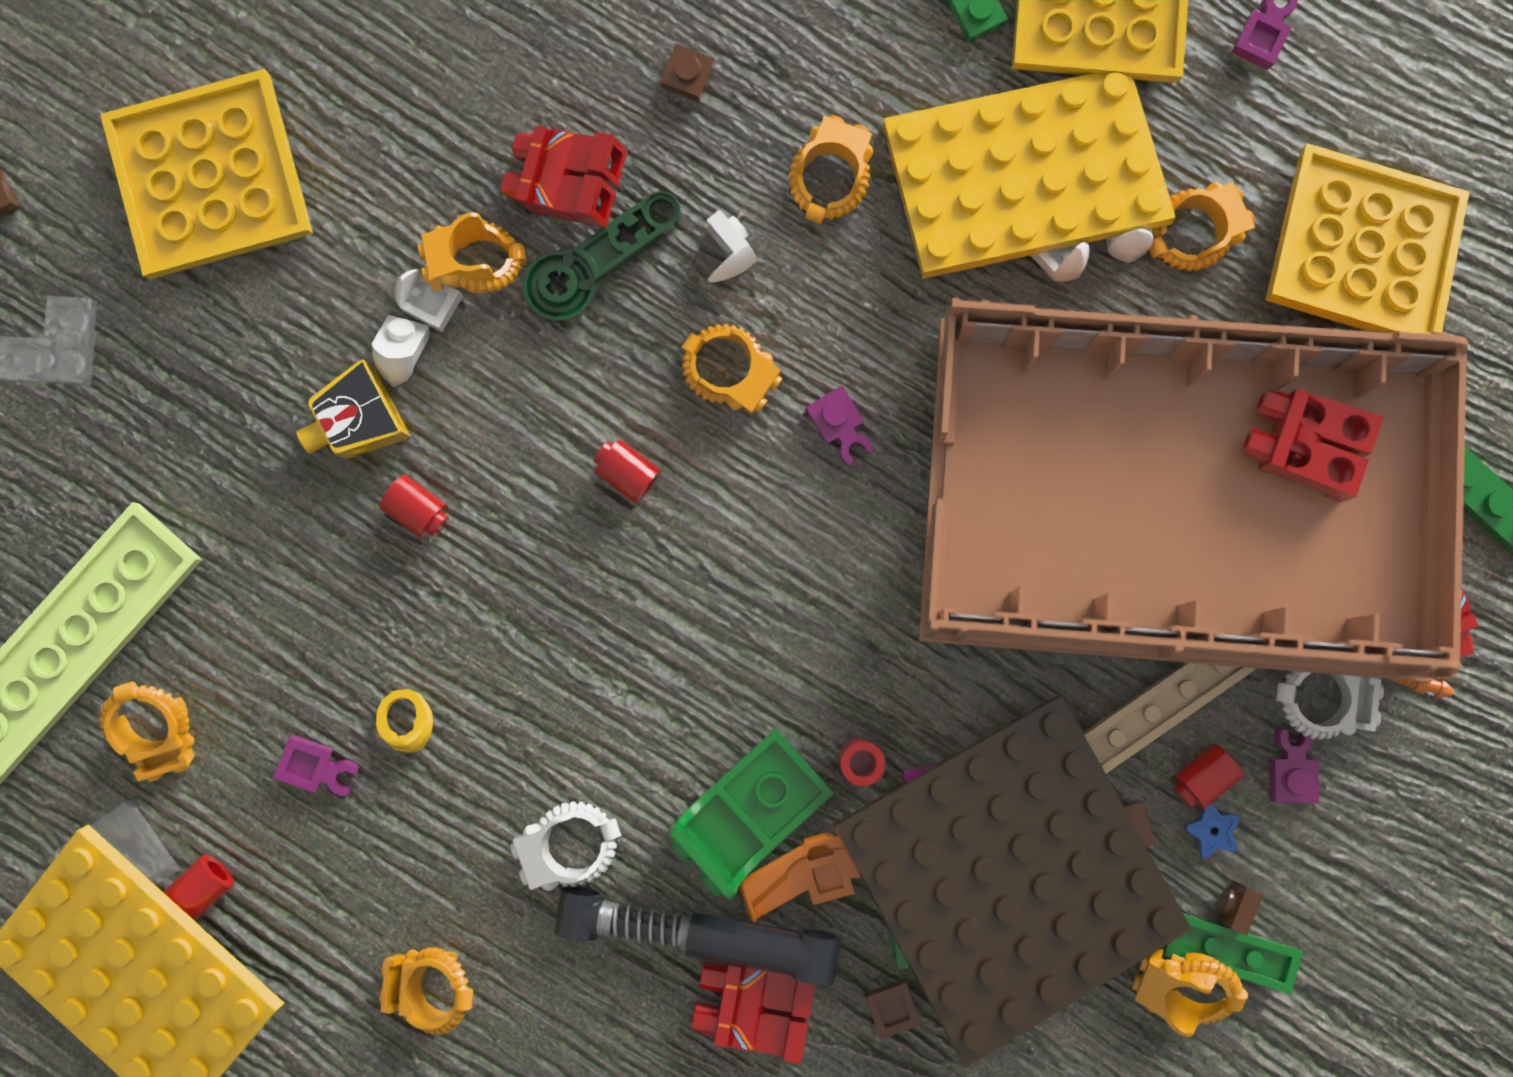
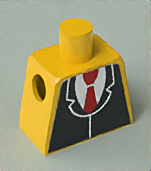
M364 359L354 364L308 400V405L317 421L296 432L300 443L309 454L329 444L334 454L344 459L401 442L411 437L375 367Z

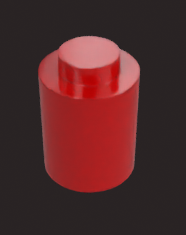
M621 439L614 445L607 441L593 459V462L598 465L594 473L634 504H638L643 499L662 471Z
M406 474L400 476L389 487L379 504V509L420 539L426 538L429 534L432 537H436L449 520V516L445 514L448 505Z
M856 737L846 741L841 746L838 753V765L849 782L857 786H869L877 782L883 775L885 758L882 751L872 741Z
M1213 743L1174 776V780L1178 785L1173 790L1190 809L1197 805L1200 809L1205 810L1241 780L1244 774L1233 758L1223 748Z
M203 854L163 893L190 918L196 921L234 885V880L230 872L217 859Z

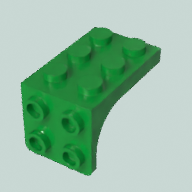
M775 727L673 820L669 831L673 839L669 844L683 861L688 863L693 859L701 868L703 873L699 876L700 879L716 897L723 893L731 900L737 894V889L741 882L757 864L826 802L834 792Z

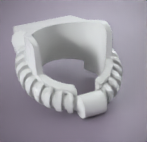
M1290 671L1291 673L1285 677L1287 679L1286 682L1278 683L1276 701L1283 703L1284 707H1282V710L1286 712L1285 717L1287 720H1290L1289 724L1292 727L1295 726V730L1302 732L1304 736L1309 735L1312 739L1317 737L1319 740H1323L1324 737L1330 739L1332 735L1334 737L1338 736L1339 732L1352 735L1356 729L1376 731V727L1380 725L1381 713L1378 711L1379 700L1384 695V686L1381 684V679L1328 674L1336 680L1341 690L1342 702L1339 710L1331 719L1316 724L1307 720L1300 712L1298 704L1294 703L1296 685L1299 686L1304 678L1311 673Z
M570 802V804L563 803L561 807H553V811L549 810L546 812V816L540 818V823L526 826L523 834L516 836L513 839V844H510L514 859H519L522 866L519 873L523 885H528L530 890L542 887L546 891H551L560 883L564 887H568V885L577 887V884L583 886L586 885V882L591 883L594 881V878H599L601 872H605L608 869L607 865H611V858L616 853L614 849L617 848L615 839L621 836L616 819H607L604 812L601 813L598 807L593 808V805L589 803L585 805L584 802H579V804ZM577 817L589 821L595 827L600 825L605 841L601 844L600 854L592 865L580 869H565L554 860L549 852L548 840L551 829L556 823Z

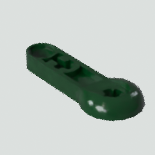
M656 191L607 224L606 229H600L576 247L549 251L538 256L527 267L523 278V294L529 307L539 316L552 321H568L579 316L589 306L604 279L671 233L678 226L680 221V204L677 198L671 193ZM657 203H666L672 207L674 211L673 217L665 223L655 222L649 215L651 207ZM641 215L646 227L652 233L648 235L645 227L635 233V244L630 245L627 241L619 244V231L625 229L630 233L640 227L637 217ZM556 276L559 277L560 281H562L563 277L568 279L565 284L567 292L559 295L557 290H555L554 294L549 292L552 288L550 280Z

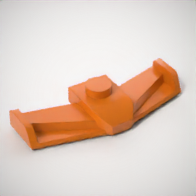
M825 832L804 838L801 846L746 876L739 887L749 921L755 922L757 918L809 890L813 905L855 894L852 878L861 877L840 838Z

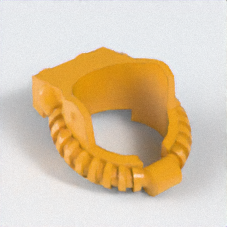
M830 115L829 117H823L820 126H815L811 129L809 143L806 142L802 145V149L800 148L796 152L797 156H794L792 160L793 164L790 165L789 170L791 172L788 177L791 180L789 187L792 189L790 191L792 196H795L794 201L796 204H800L799 207L802 210L806 211L805 219L822 224L824 219L829 218V220H833L834 217H837V219L841 218L843 214L846 216L850 213V210H855L857 208L856 205H860L869 187L870 174L868 172L870 167L867 163L873 155V148L869 144L872 133L869 132L868 128L859 124L854 126L845 124L842 118ZM827 154L837 155L847 161L854 171L855 182L850 193L837 202L828 203L827 208L811 203L812 196L804 185L803 172L814 161L815 157Z
M1214 182L1204 190L1196 188L1194 191L1193 189H1187L1185 192L1180 191L1176 195L1170 196L1173 210L1194 209L1197 207L1207 213L1215 226L1214 245L1197 255H1188L1175 248L1168 251L1162 238L1167 232V226L1152 229L1153 243L1148 250L1153 259L1161 258L1164 264L1168 263L1169 267H1176V270L1181 271L1184 269L1185 271H1191L1193 269V271H1197L1201 268L1205 269L1221 260L1224 254H1227L1230 250L1229 246L1244 241L1246 234L1255 228V218L1250 210H1246L1242 202L1243 193L1238 186L1235 187L1233 182L1223 186L1218 182Z
M471 212L461 215L451 225L446 227L436 226L433 231L422 234L423 243L418 244L420 260H426L427 267H422L424 283H430L432 291L443 290V284L452 286V288L462 287L466 291L478 294L492 293L495 290L500 291L502 287H508V283L512 284L514 279H517L521 267L527 264L524 246L519 243L516 244V240L502 227H497L494 223L489 224L488 221L482 220L478 213ZM476 241H490L500 245L508 252L509 259H506L504 266L500 270L493 273L487 264L461 265L454 260L459 248L463 249L468 244Z
M718 324L714 328L712 326L707 327L708 330L706 331L704 329L701 330L699 335L690 333L681 346L685 351V355L682 357L684 361L682 364L684 369L683 376H686L687 379L685 381L687 384H690L689 388L692 391L695 390V394L697 396L701 395L705 401L709 399L711 403L717 401L718 404L726 402L733 410L743 408L750 415H753L755 411L760 413L768 401L764 397L770 389L775 391L783 379L780 377L781 370L772 364V355L760 351L761 347L759 344H756L757 340L754 337L752 338L749 332L745 333L743 328L737 329L735 325L729 327L728 324H724V326ZM725 339L738 344L745 351L749 359L747 377L729 388L717 387L702 377L700 378L696 370V355L704 343L708 344L714 340Z
M132 681L114 687L113 695L108 697V700L104 702L101 708V714L99 715L101 722L99 725L100 728H103L101 732L103 735H106V741L121 756L125 753L129 764H136L137 768L133 773L138 782L146 779L148 782H152L161 778L164 773L173 771L176 774L189 768V764L194 758L192 746L194 745L195 738L187 732L189 731V718H187L188 711L184 700L181 697L173 699L171 697L172 694L164 693L165 690L162 689L156 690V687L150 686V688L145 685L138 687ZM137 699V701L147 702L156 706L167 720V738L152 741L137 735L132 730L125 715L118 717V711L122 704Z
M433 947L423 949L420 952L411 949L406 955L397 954L385 958L381 968L383 986L379 995V1002L381 1003L380 1012L391 1014L399 1011L398 1015L406 1018L405 1020L411 1025L432 1035H443L454 1030L461 1023L462 1018H464L465 1011L472 1009L473 989L467 987L468 979L464 977L466 973L464 970H461V963H457L458 953ZM428 966L443 972L448 978L452 989H455L454 1007L450 1008L449 1012L434 1008L427 1002L422 992L421 981Z
M1159 949L1141 960L1139 970H1142V974H1136L1132 984V990L1136 991L1135 1001L1145 1006L1150 1013H1156L1164 1018L1175 1032L1184 1037H1192L1197 1026L1201 1025V1023H1204V1025L1210 1024V1021L1216 1023L1230 1016L1233 1011L1240 1012L1248 997L1247 991L1242 987L1240 978L1230 967L1201 953H1186L1185 958L1173 954L1171 959L1164 960L1162 959L1164 950ZM1215 983H1218L1225 990L1227 998L1209 1004L1198 1003L1186 998L1177 989H1173L1179 986L1190 987L1207 994L1211 993Z

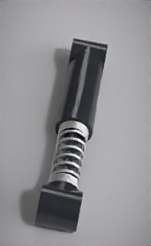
M571 886L561 888L554 934L561 938L575 941H594L598 935L610 937L613 933L616 939L624 935L628 941L635 937L639 943L646 939L649 940L651 945H654L656 942H661L663 947L672 944L674 949L685 950V956L791 975L792 978L803 983L828 986L835 983L841 937L834 933L816 929H799L797 931L693 912L691 917L684 915L681 919L677 918V914H674V917L665 916V911L662 912V915L654 914L653 909L650 913L642 912V907L638 911L631 910L630 905L627 906V909L620 908L619 903L606 902L605 898H603L604 894L594 889Z

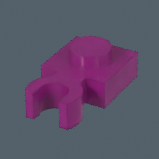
M1261 0L1260 11L1253 9L1249 14L1231 53L1269 70L1275 64L1292 29L1291 26L1282 21L1286 20L1295 10L1298 0H1289L1284 8L1276 6L1274 0Z
M840 386L805 408L826 445L838 439L841 444L840 457L847 466L854 464V460L849 454L850 446L854 444L862 446L867 455L873 452L870 440L864 435L857 434L855 428L862 425L864 420L843 386Z
M1276 728L1274 740L1277 747L1282 750V758H1269L1270 801L1275 803H1319V760L1306 758V752L1313 743V739L1309 735L1304 736L1302 732H1298L1299 739L1297 743L1291 745L1288 740V729Z
M292 734L288 739L273 778L316 793L321 781L327 783L333 793L340 796H348L351 786L340 783L337 775L343 771L356 775L360 766L351 760H341L337 763L329 761L333 748Z

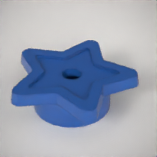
M1211 804L1205 810H1202V814L1194 822L1186 824L1184 830L1194 836L1199 842L1201 858H1208L1218 849L1236 852L1238 848L1232 833L1238 825L1240 817L1237 814H1220ZM1213 827L1218 829L1215 835H1212L1210 832Z

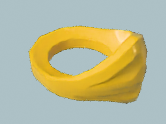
M410 689L393 691L381 701L377 709V731L381 738L396 751L406 753L420 751L425 747L432 734V711L421 694ZM408 699L413 702L416 709L414 729L406 735L398 736L396 732L390 730L387 723L388 710L396 701Z

